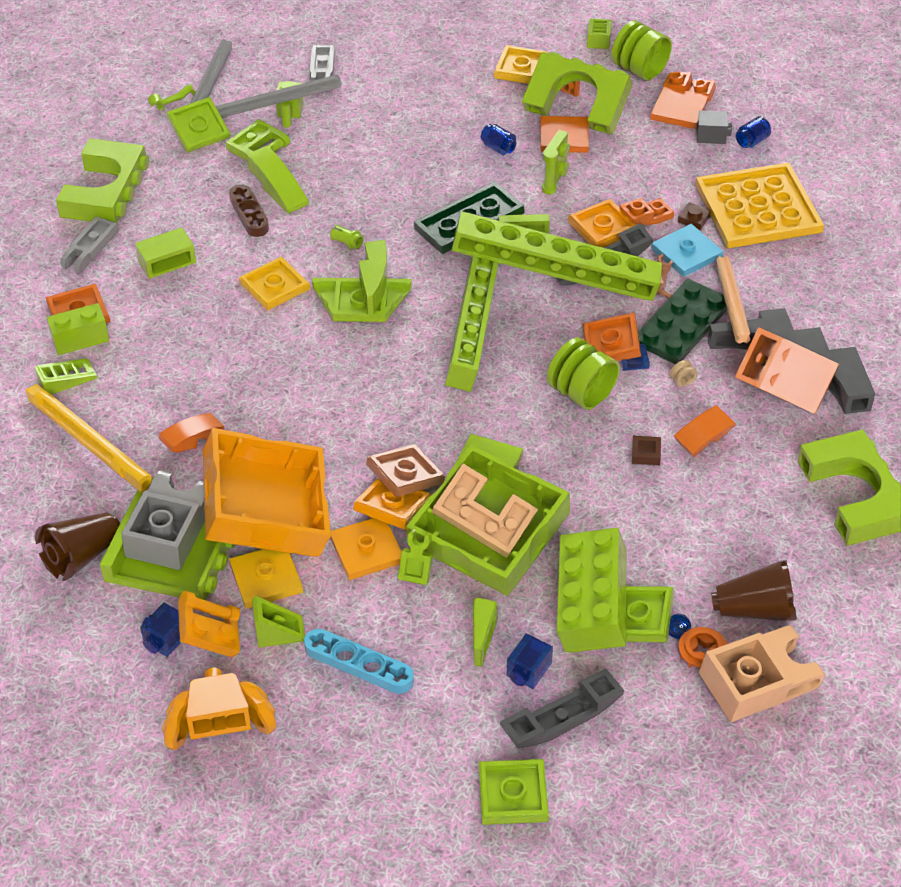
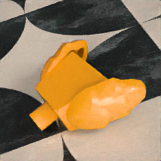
M209 668L204 672V678L191 681L190 689L180 692L170 702L162 726L164 744L168 749L177 750L180 746L184 745L189 733L191 740L251 730V723L261 733L271 734L277 727L274 717L276 711L268 701L267 694L258 685L249 681L238 682L236 675L233 673L223 674L219 668Z

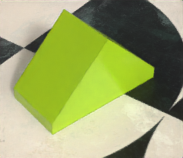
M258 596L252 598L258 648L304 642L305 630L302 615Z

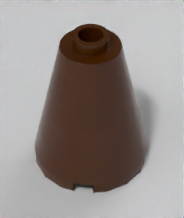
M106 512L44 524L38 527L35 532L36 544L41 543L43 552L39 553L40 559L46 569L56 579L61 574L63 576L62 581H66L109 547L120 522L117 517Z
M787 560L778 561L717 585V592L711 593L714 611L720 610L721 616L782 621L797 620Z

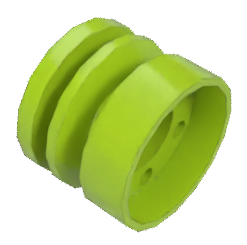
M637 20L628 22L618 33L613 43L611 59L614 64L625 70L632 71L633 74L644 80L650 81L663 71L669 61L672 52V41L670 37L652 30L651 27Z
M576 337L566 342L555 354L547 371V382L549 386L558 390L561 394L569 395L570 399L583 409L591 410L611 393L617 382L620 366L618 361L609 355L597 351L595 346L588 344L582 338Z

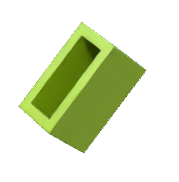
M183 227L135 243L138 262L149 279L196 263L194 245Z
M99 303L47 317L57 355L110 342L105 318Z

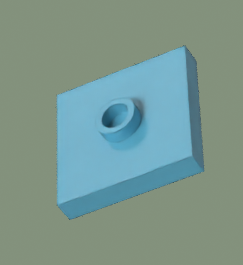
M692 224L653 242L651 246L655 253L664 255V261L669 263L672 260V268L683 277L715 262L719 256L723 258L724 253L722 249Z

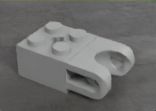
M158 470L148 490L143 492L121 533L124 554L128 558L181 570L205 522L204 480H199L192 489L178 491L174 489V483L171 478L172 472Z

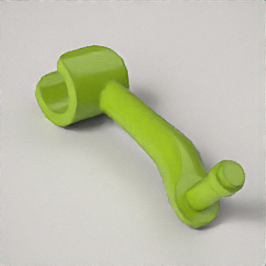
M188 84L178 93L164 99L159 94H151L148 97V102L150 106L156 104L158 110H163L165 105L181 100L189 93L194 96L196 91L191 84Z

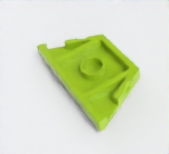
M312 278V287L333 321L386 322L412 290V279L387 278L382 301L374 315L369 316L360 278Z

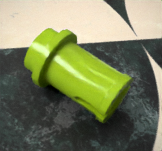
M338 224L334 226L336 229L332 228L330 233L332 240L346 244L351 250L354 248L359 249L362 246L364 237L360 231H351Z

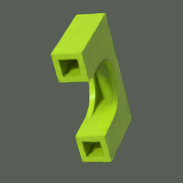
M542 52L522 99L525 111L548 116L555 97L562 87L571 82H587L597 89V96L587 119L590 129L613 135L633 86L630 75L622 70H608L600 64H586L578 58L568 59L555 52H550V54Z
M89 138L81 152L84 170L112 174L118 178L108 185L95 188L64 184L56 199L59 217L89 222L95 217L117 223L119 218L125 215L127 202L133 199L135 186H139L141 183L143 170H147L149 167V156H146L144 145Z
M863 429L800 446L797 462L809 482L837 475H851L866 481L876 493L870 499L838 507L834 525L847 546L901 532V484L898 480L894 479L889 471L887 462L877 452L874 441L868 438Z

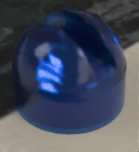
M678 613L671 616L668 634L672 638L680 639L685 632L691 629V622L686 615Z

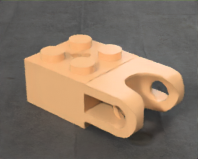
M785 626L763 635L759 632L706 652L699 674L730 723L817 689L822 684L826 675L819 664L816 662L800 664L794 662L788 656L789 653L793 652L800 637L793 626Z

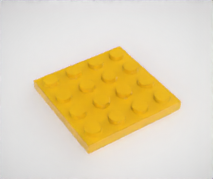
M789 162L696 177L695 185L706 208L710 209V216L727 249L823 233L824 224Z

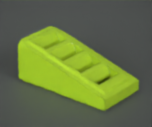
M590 18L587 48L609 49L612 20Z
M88 358L34 367L40 386L51 395L97 379V375ZM84 367L86 372L81 373L79 368Z
M474 598L473 652L475 666L479 667L484 664L498 621V604H496V601L482 598Z

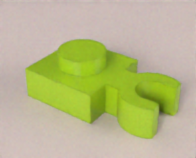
M413 529L407 537V542L411 549L404 548L401 553L398 579L427 585L430 580L433 554L425 552V549L432 541V534L427 532L424 542L421 543L416 540V530Z

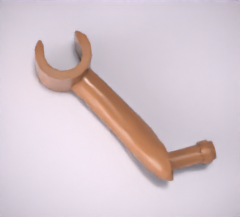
M661 254L657 262L662 263L661 281L656 294L658 296L661 294L666 299H669L672 294H669L664 289L667 273L671 270L673 261L664 263V255Z

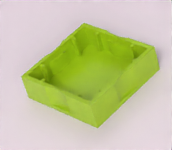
M470 445L449 471L442 486L427 499L406 526L407 536L414 529L416 530V540L422 543L427 532L431 533L432 541L425 549V552L433 554V558L509 596L570 514V492L535 475L521 472L513 468L506 461ZM462 464L488 478L475 502L496 515H500L513 494L538 509L508 558L432 513L434 505Z

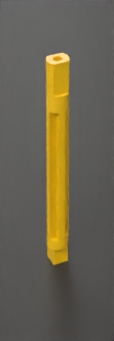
M38 384L25 389L28 400L119 476L141 493L148 490L152 482L151 475L136 464V462Z

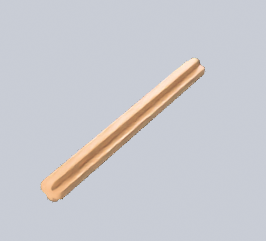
M719 256L716 259V267L735 340L739 344L742 342L747 344L750 341V330L731 261L728 256L723 258Z

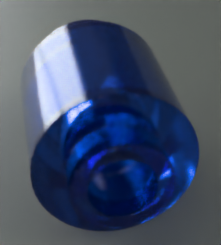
M757 116L742 125L736 132L738 144L743 148H752L771 135L770 123L765 118Z
M488 124L481 132L480 138L484 145L503 156L507 153H512L516 148L515 134L497 124Z

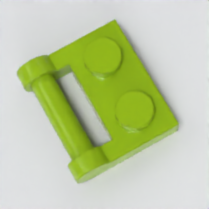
M258 119L226 142V149L247 161V154L258 150L271 139L274 141L268 146L274 152L281 147H287L291 141L286 133Z
M558 130L543 152L545 181L542 184V192L548 195L556 192V183L561 176H566L569 169V163L567 162V155L570 150V144L567 143L568 132Z

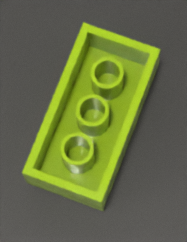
M619 527L560 535L557 634L565 652H582L626 646L627 549Z

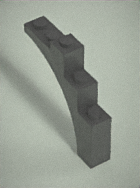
M785 308L759 311L758 319L747 320L750 330V341L747 344L745 342L741 344L736 342L731 322L710 324L708 334L710 349L734 348L748 350L758 327L838 363L839 366L828 390L837 399L844 414L872 410L875 391L856 347L829 350L820 327L794 330Z

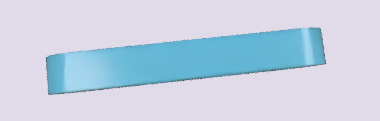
M323 629L311 630L304 638L305 651L311 658L394 693H405L413 687V670L403 662ZM320 640L324 642V645L319 644L317 647H313V643H318ZM342 651L353 653V657L346 661L338 659L337 655ZM374 662L378 663L381 668L376 672H368L364 669V666ZM401 674L405 675V679H400L399 682L394 680V677H400Z

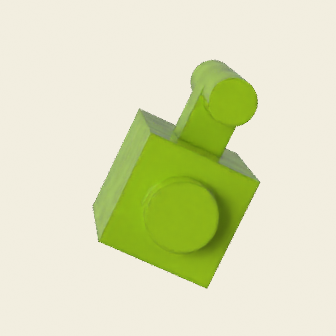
M279 81L277 90L299 85L302 83L292 81ZM303 97L276 104L277 117L282 118V126L284 128L291 127V118L301 117L304 105Z

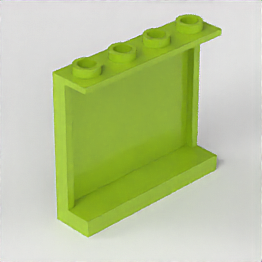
M137 490L100 563L104 582L178 598L183 591L194 593L197 598L206 600L209 593L213 594L216 590L219 570L224 571L226 568L229 548H234L236 544L205 540L204 522L181 570L125 557L121 533L143 494Z

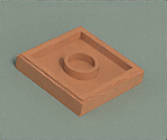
M415 444L367 457L366 465L395 497L442 485L445 481V475Z

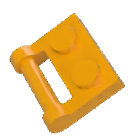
M183 591L178 601L180 642L228 657L236 656L240 652L238 631L240 608L232 605L225 607L197 598L192 592ZM193 609L223 618V622L193 613Z

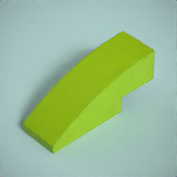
M268 145L247 154L249 171L261 181L262 188L288 214L309 205V200L292 173Z
M385 240L365 242V260L358 261L360 284L368 316L374 315L379 307L387 285L388 267Z

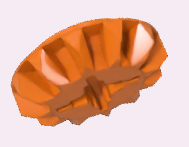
M696 627L686 631L681 636L678 649L680 659L686 660L689 668L692 666L701 668L705 654L702 651L696 652L698 643L703 648H709L708 651L727 645V641L716 630L707 627Z

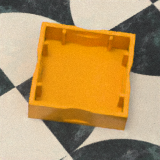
M212 428L203 448L205 540L312 557L321 556L331 537L329 509L324 493L326 477L323 448L289 441L266 440L250 434Z

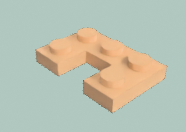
M462 464L434 505L432 513L508 558L538 509L513 494L500 515H496L475 502L488 478Z

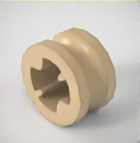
M688 360L678 362L670 371V377L679 387L693 383L698 375L696 368Z

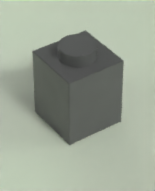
M699 110L697 143L726 144L727 136L732 134V122L728 121V112Z

